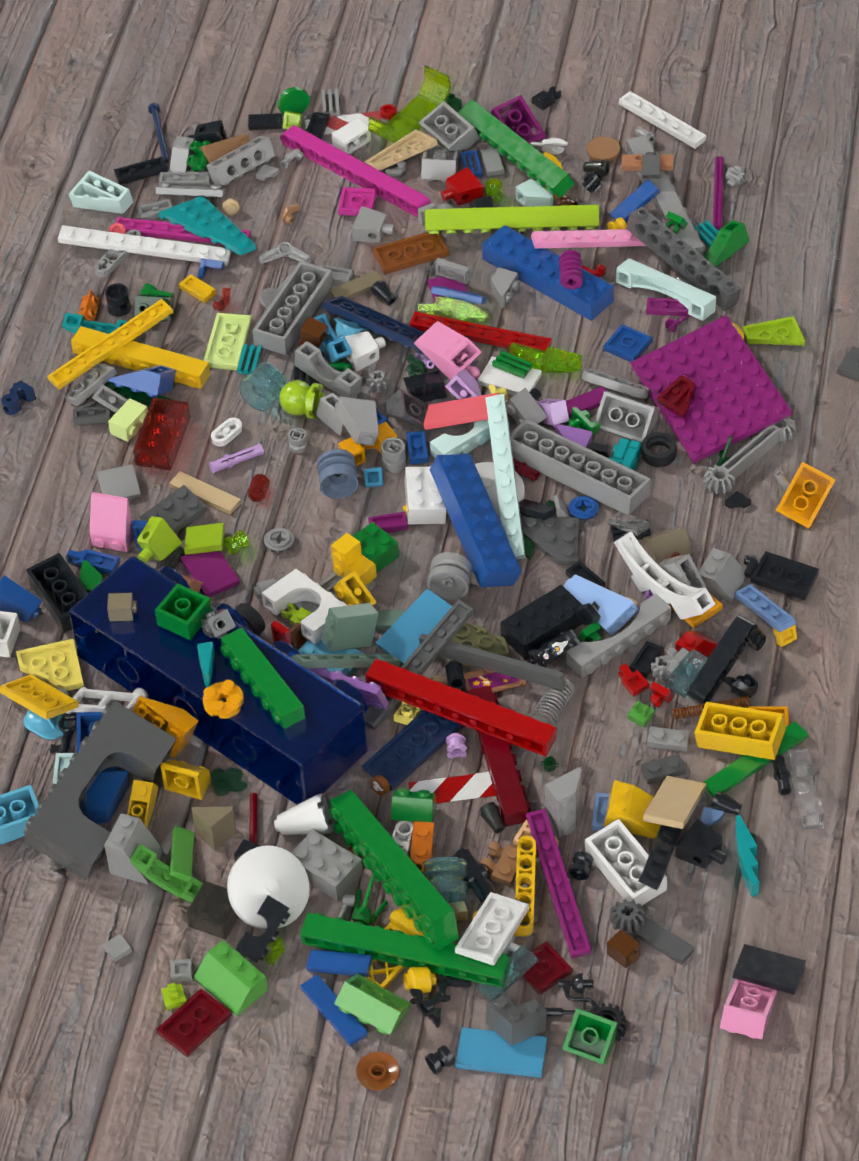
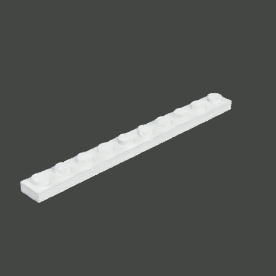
M62 225L58 236V243L107 250L113 249L116 251L123 250L129 253L200 263L201 258L222 261L224 266H228L231 251L222 247Z

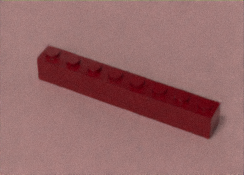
M490 685L467 690L468 694L476 695L481 699L498 704L497 694L492 692ZM477 731L504 826L524 823L526 813L531 812L530 802H526L524 798L527 797L524 785L521 786L520 781H522L520 770L515 768L517 761L515 754H511L510 751L512 750V744Z

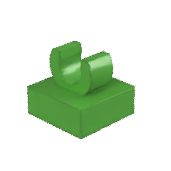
M637 701L627 714V719L645 727L655 715V709Z

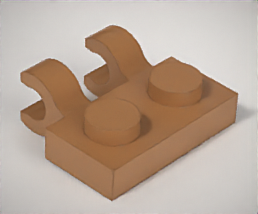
M491 841L488 847L490 849L488 855L499 858V861L496 864L490 858L483 857L480 864L484 866L487 873L492 874L491 880L511 887L516 876L517 847L507 844L503 848L499 843Z

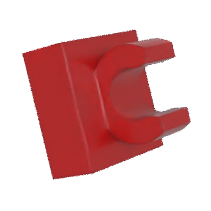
M653 681L650 686L653 694L650 698L652 704L658 708L663 700L670 704L674 698L671 691Z

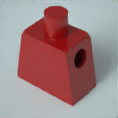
M466 167L446 179V190L441 191L440 195L443 201L452 198L460 206L469 203L468 201L484 197V186L470 169Z

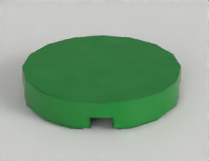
M288 88L280 95L277 107L282 115L286 111L301 114L308 108L310 96L304 88Z

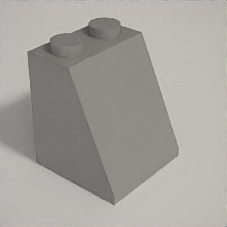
M121 813L104 847L110 874L148 884L150 880L138 871L129 860L139 844L156 853L157 856L155 858L158 860L161 859L164 850L140 818Z

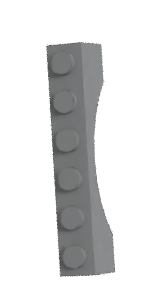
M657 594L653 595L641 603L635 620L619 634L600 641L581 642L567 651V665L581 678L593 673L595 669L603 664H607L613 657L622 654L627 648L637 644L645 636L651 635L656 629L666 625L671 620V607Z

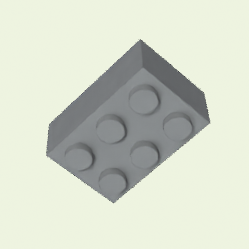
M312 830L291 852L305 868L309 884L337 901L363 874L361 858L315 830Z

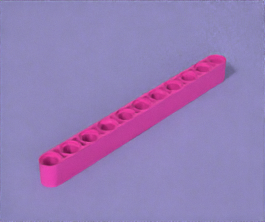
M295 125L280 135V140L286 147L292 150L301 149L300 151L308 159L362 188L377 189V196L418 217L419 208L431 203L430 199L424 194Z

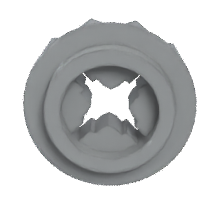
M285 528L272 529L264 537L265 547L269 548L270 552L276 551L277 554L279 551L286 552L287 548H292L294 535ZM281 537L282 541L277 544L278 539Z

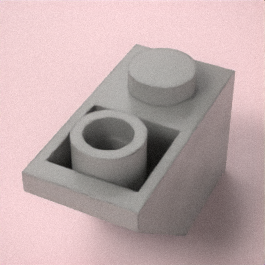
M498 267L491 278L492 293L499 306L503 309L512 300L513 293L518 290L520 281H518V273Z

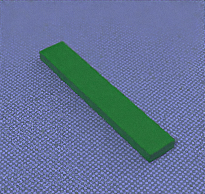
M796 721L786 727L777 755H783L808 738V732ZM743 755L702 783H706V791L714 798L717 791L726 793L772 761L771 759Z

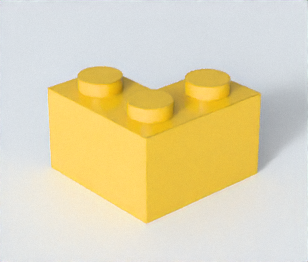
M345 533L331 545L333 571L336 575L344 578L355 571L365 586L377 577L376 564L362 555L361 543L356 538Z

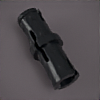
M776 755L775 760H771L775 771L773 776L777 781L779 794L788 795L792 792L789 782L790 773L786 769L785 758L782 755Z

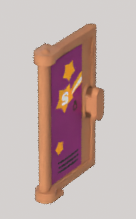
M482 668L463 673L466 680V690L490 685L494 693L526 686L525 680Z

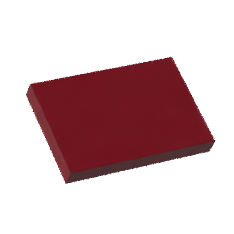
M200 988L160 1025L156 1032L165 1041L188 1057L228 1020L232 1013Z

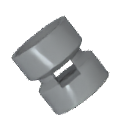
M388 438L381 444L383 468L391 473L402 471L406 467L405 443L399 438Z

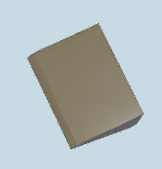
M677 527L643 537V541L657 564L664 559L685 554L693 556L686 528Z
M233 806L192 807L195 834L212 849H218L236 834Z

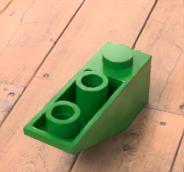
M732 220L722 227L704 258L717 268L737 250L743 248L749 242L744 223Z

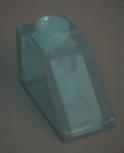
M693 649L671 673L669 688L686 697L690 685L708 660V657Z

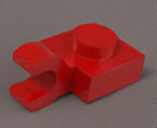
M626 664L619 666L621 672L618 675L622 679V685L633 697L649 688L650 683L638 670L633 673Z

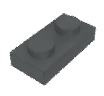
M679 754L641 764V771L647 784L665 780L666 776L676 777L686 774V768Z

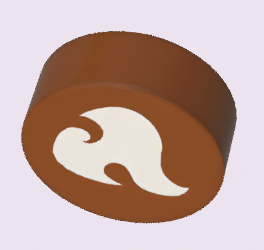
M376 775L370 780L372 789L378 795L383 796L390 790V785L383 776Z

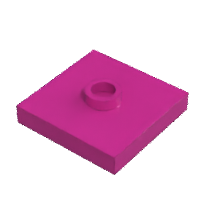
M343 187L338 215L357 216L362 206L374 210L377 189Z

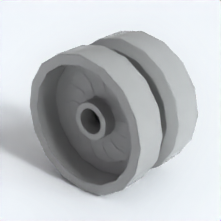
M451 552L440 553L434 556L431 560L430 573L427 579L428 589L446 600H456L464 597L468 593L472 574L470 561L460 554Z

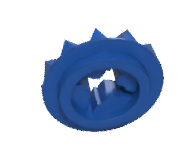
M588 496L576 497L571 500L568 506L571 517L581 518L584 521L587 518L593 519V516L597 515L599 509L597 501ZM582 505H584L586 511H582Z

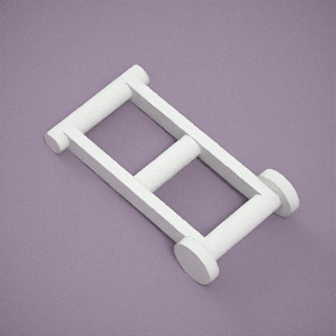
M81 687L73 697L78 703L83 697L102 700L98 705L78 704V708L65 713L103 712L111 700L130 702L126 708L132 711L138 697L148 698V694L141 688L135 689L133 693L92 690Z

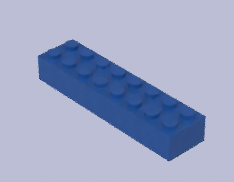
M505 225L482 244L483 260L497 268L518 273V280L591 321L614 301V286L582 269L583 284L577 289L563 287L560 283V256L546 248H535L532 240Z
M471 454L437 455L430 468V472L465 554L472 565V570L479 587L513 586L522 571Z

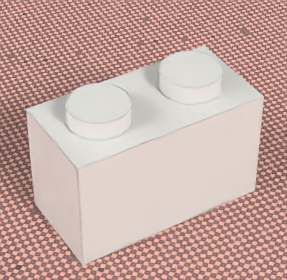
M358 118L332 133V145L347 154L352 153L371 141L370 127Z

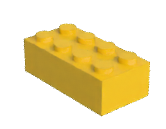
M706 702L694 733L698 748L775 760L786 726L782 713Z

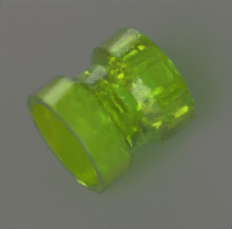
M496 178L488 179L485 183V194L492 197L493 203L499 202L502 199V182Z
M242 530L235 532L234 536H228L224 539V545L231 555H235L240 549L250 546L249 539Z

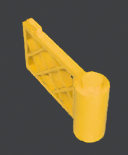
M402 908L396 909L391 913L390 923L384 928L391 931L399 930L409 935L424 936L422 932L416 930L413 921L406 918ZM372 960L371 970L368 977L365 978L386 989L405 967L398 965L397 967L388 968V963L385 962L384 969L373 970V962H376V960ZM386 973V979L382 984L374 980V975Z

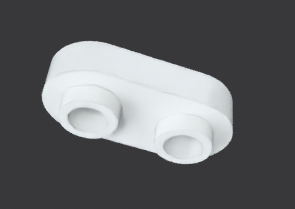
M229 418L211 433L212 443L215 446L221 447L231 442L242 432L241 420Z

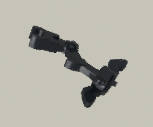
M440 975L438 979L439 992L434 997L423 999L422 990L410 989L411 995L416 997L410 999V1003L416 1004L421 1013L434 1020L433 1024L439 1028L441 1008H435V1005L440 1002L450 1001L451 996L446 995L447 987L468 988L471 986V981Z

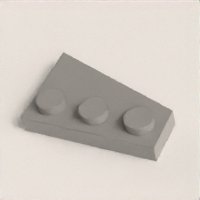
M98 363L91 372L87 371L84 374L85 379L83 382L77 383L66 395V400L75 406L83 404L90 395L97 392L102 384L108 383L109 378L117 374L114 367Z

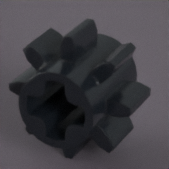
M595 171L591 174L587 172L582 177L584 180L582 185L589 192L593 190L597 192L602 187L600 182L603 179Z

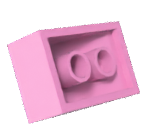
M92 492L90 508V539L92 546L128 552L134 538L128 498Z
M736 979L724 1005L720 1028L730 1033H740L750 1038L762 1039L778 990Z

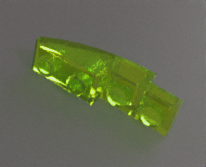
M435 297V304H418V311H424V313L434 315V311H441V315H452L453 311V318L469 322V318H475L476 322H485L486 318H492V314L485 309L468 301L455 298Z
M511 343L509 347V354L533 363V368L541 370L542 373H568L582 369V355L549 346L546 351L516 343Z

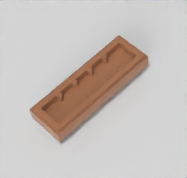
M622 154V171H642V156L646 154ZM656 154L660 155V171H673V154Z

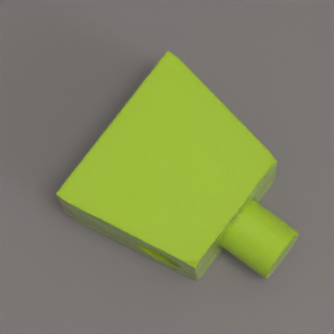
M151 516L137 539V543L143 549L137 557L143 563H147L149 559L162 561L180 546L182 542L163 518Z

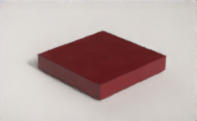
M547 941L513 963L514 969L539 995L556 985L559 979L563 980L573 973V968Z

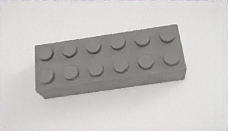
M300 261L254 327V345H262L264 349L287 355L300 336L302 325L308 317L314 315L330 291L329 289L333 287L332 270Z

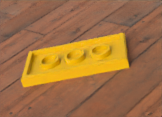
M31 674L0 685L1 694L46 720L79 707L77 700Z

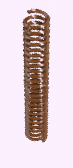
M748 696L746 698L722 700L721 702L715 701V703H723L724 705L726 702V705L730 704V706H732V703L735 706L736 702L737 707L743 706L745 708L746 705V708H748V699L749 706H751ZM705 704L672 709L674 718L677 719L678 717L680 719V715L683 718V714L684 718H686V713L689 718L688 709L690 717H692V711L695 717V710L696 715L701 716V708L703 711Z

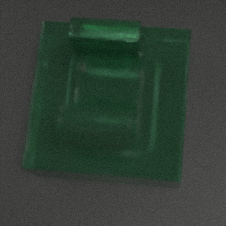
M412 354L406 358L409 365L405 371L408 372L409 376H415L418 372L420 374L428 372L423 361Z

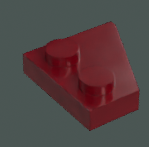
M680 375L657 397L658 403L684 419L696 389L695 382Z

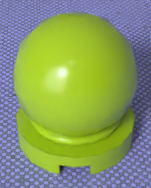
M292 380L282 387L279 393V403L283 410L290 415L302 416L306 414V418L316 420L318 419L316 412L319 400L324 397V393H321L323 385L313 383L310 387L304 381Z

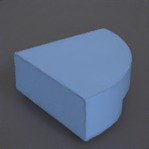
M704 807L700 820L710 827V825L719 823L723 819L724 811Z

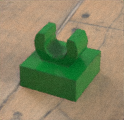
M668 211L666 219L669 222L665 226L669 229L675 226L673 229L675 234L680 231V228L685 229L688 224L683 217Z
M598 622L589 625L580 632L578 636L580 642H594L602 639L598 634L601 628Z

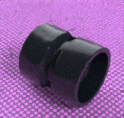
M120 283L108 286L105 290L109 313L115 317L127 315L131 310L127 286Z

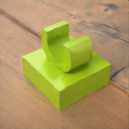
M286 111L282 128L289 129L293 125L301 128L303 114Z
M175 983L167 984L166 988L161 989L166 1010L179 1008L186 1002L182 983L178 985Z

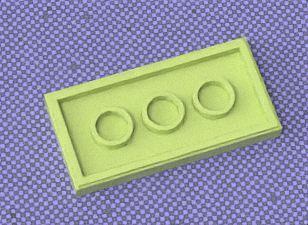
M217 313L204 361L209 362L210 368L237 370L244 344H246L250 331L251 315Z

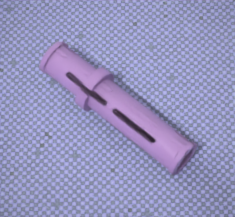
M259 443L234 454H226L221 459L209 462L210 470L214 474L217 471L233 468V465L263 455V447Z

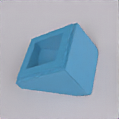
M382 467L363 469L365 488L384 486Z

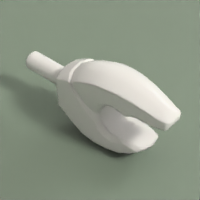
M559 138L544 139L542 143L531 142V145L542 147V151L556 155L564 151V148L559 146H567L568 142Z

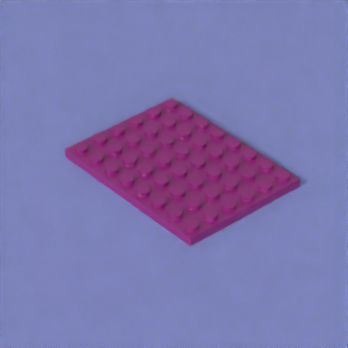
M727 315L630 362L632 370L641 384L649 388V396L656 407L661 408V415L693 464L725 449L730 435L732 436L731 446L792 415L790 407ZM680 375L687 377L695 382L696 385L684 419L657 401V397Z

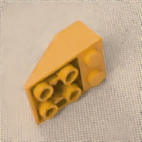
M141 696L138 697L132 712L176 738L170 754L173 758L188 745L199 722L184 709Z

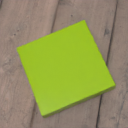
M224 522L187 527L184 545L185 555L223 550Z

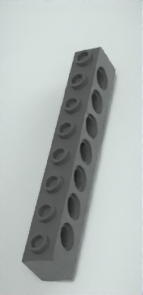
M640 207L630 213L626 226L629 232L688 281L695 284L698 289L716 296V304L723 310H727L737 304L741 287L645 208Z

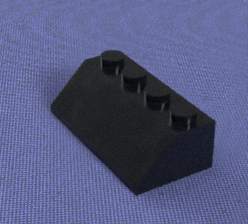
M58 553L26 569L30 585L62 632L65 633L81 625L94 606V601L62 555Z

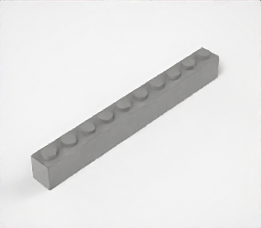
M646 135L626 139L627 154L654 152L653 144ZM636 171L642 184L649 180L660 190V193L651 202L662 223L666 225L669 222L666 219L668 211L683 217L688 224L685 229L680 228L676 235L703 256L705 251L704 242L700 241L699 233L694 229L692 219L688 218L687 210L682 206L681 198L677 196L675 186L671 185L669 174H666L665 171H660V179H642V171Z

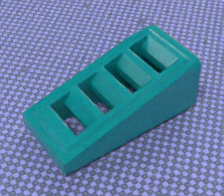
M213 642L198 644L197 649L204 684L206 687H210L215 652Z

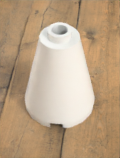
M317 794L277 815V820H274L276 831L280 832L281 835H306L312 830L319 834L332 833L333 826L328 825L331 814L325 797L322 798L323 794Z

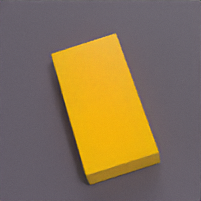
M192 274L179 283L180 289L203 303H206L217 294L215 288Z

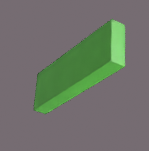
M175 826L172 834L170 876L189 882L192 878L194 832Z

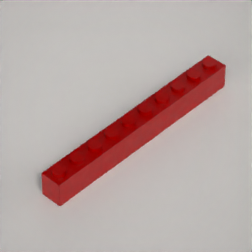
M375 659L365 675V683L374 682L378 684L386 696L546 757L556 741L557 727L549 723L541 722L531 716L520 714L512 709L499 706L494 702L481 699L476 695L465 693L460 689L452 688L439 681L410 672L387 661Z

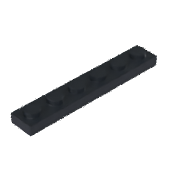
M660 825L638 882L658 890L682 829Z

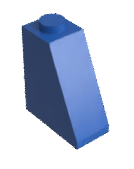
M4 575L0 580V611L17 613L18 618L27 623L32 617L36 618L42 610L39 608L42 600Z
M127 770L101 772L86 793V815L88 819L96 824L109 823L130 786Z

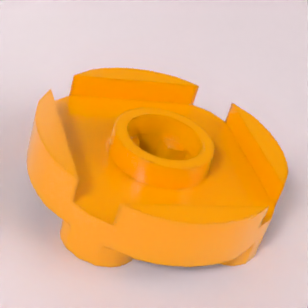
M232 680L218 682L204 689V709L211 716L214 714L221 719L233 717L239 713L240 707L244 704L243 692ZM221 698H226L227 701H226V702H223V701L220 700V699H221Z

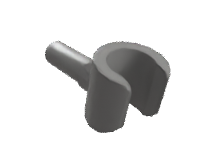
M346 894L343 896V906L338 916L339 918H344L348 907H355V895Z

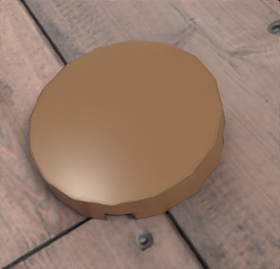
M597 137L588 143L587 154L592 161L605 160L606 162H613L620 155V144L611 137Z

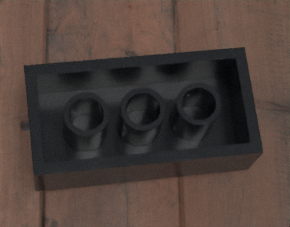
M559 585L501 621V636L526 660L531 657L528 654L530 650L539 649L542 643L562 631L565 633L582 625L583 623L573 611L577 606L583 604L564 586Z

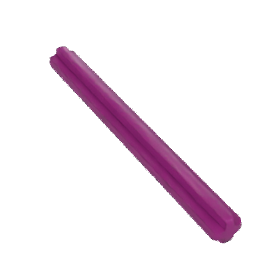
M723 156L715 157L713 226L718 231L722 228Z

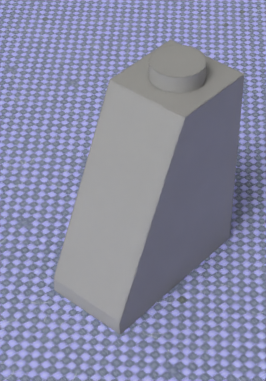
M339 396L335 412L355 443L374 446L379 434L375 401Z
M690 554L664 559L658 563L665 572L679 582L691 587L707 588Z

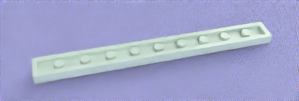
M504 394L486 397L501 525L518 560L526 558L506 400Z

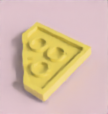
M73 639L16 651L20 671L31 674L59 689L70 691L84 687Z

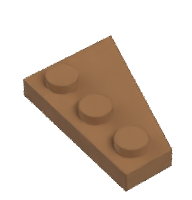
M242 134L201 146L200 148L208 162L211 163L251 140L247 134Z

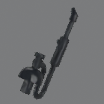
M583 973L576 974L572 981L558 980V987L563 986V991L568 1000L573 1002H590L592 1004L591 1009L595 1010L596 1003L593 999L571 997L569 995L571 986L574 992L583 994V988H593L594 980L583 979ZM544 1007L547 1010V1016L562 1017L564 1014L574 1015L576 1011Z

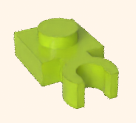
M291 603L287 604L289 612L281 610L282 617L289 619L291 625H294L296 622L300 623V621L312 614V612L303 607L296 610L295 606Z

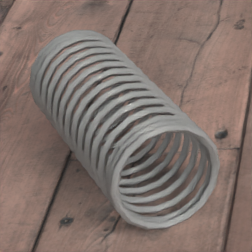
M564 678L565 684L572 690L570 692L565 686L564 688L569 693L565 690H552V688L548 687L531 717L544 723L549 722V724L555 726L562 711L575 692L573 684ZM555 692H558L559 694L563 695L565 698H563V697L557 695ZM551 698L557 700L560 704L554 702ZM549 701H550V702H553V703L556 704L558 707L552 705L551 703H549ZM547 704H548V705H551V706L554 707L556 710L550 708L549 706H547ZM545 708L552 710L554 713L549 712ZM543 711L548 712V713L551 714L553 717L547 715V714L544 713ZM541 714L549 717L551 720L543 717Z

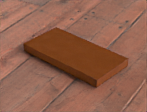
M429 232L372 248V253L384 275L430 262L437 258L450 256L441 235L429 234Z

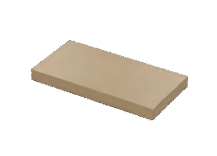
M666 776L645 811L643 821L683 829L706 790V783Z

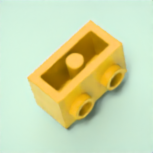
M355 571L341 579L333 587L337 597L342 599L347 606L370 603L374 606L377 603Z

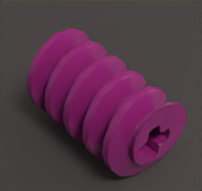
M566 250L559 257L560 283L567 289H577L583 284L581 255L575 250Z

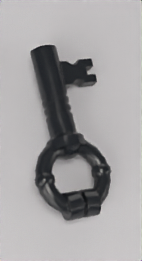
M66 713L58 722V727L63 733L61 745L51 744L50 753H67L71 735L77 730L76 713ZM65 720L76 721L74 727H64Z

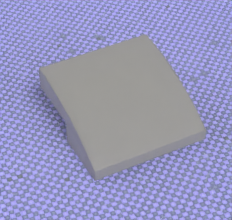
M133 464L96 472L102 494L128 499L141 496Z

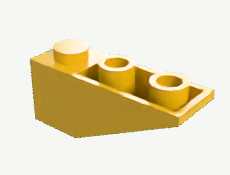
M133 780L127 815L140 818L147 828L155 807L158 786L152 782Z

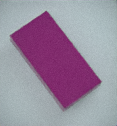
M405 512L368 517L369 524L374 522L386 533L408 530Z

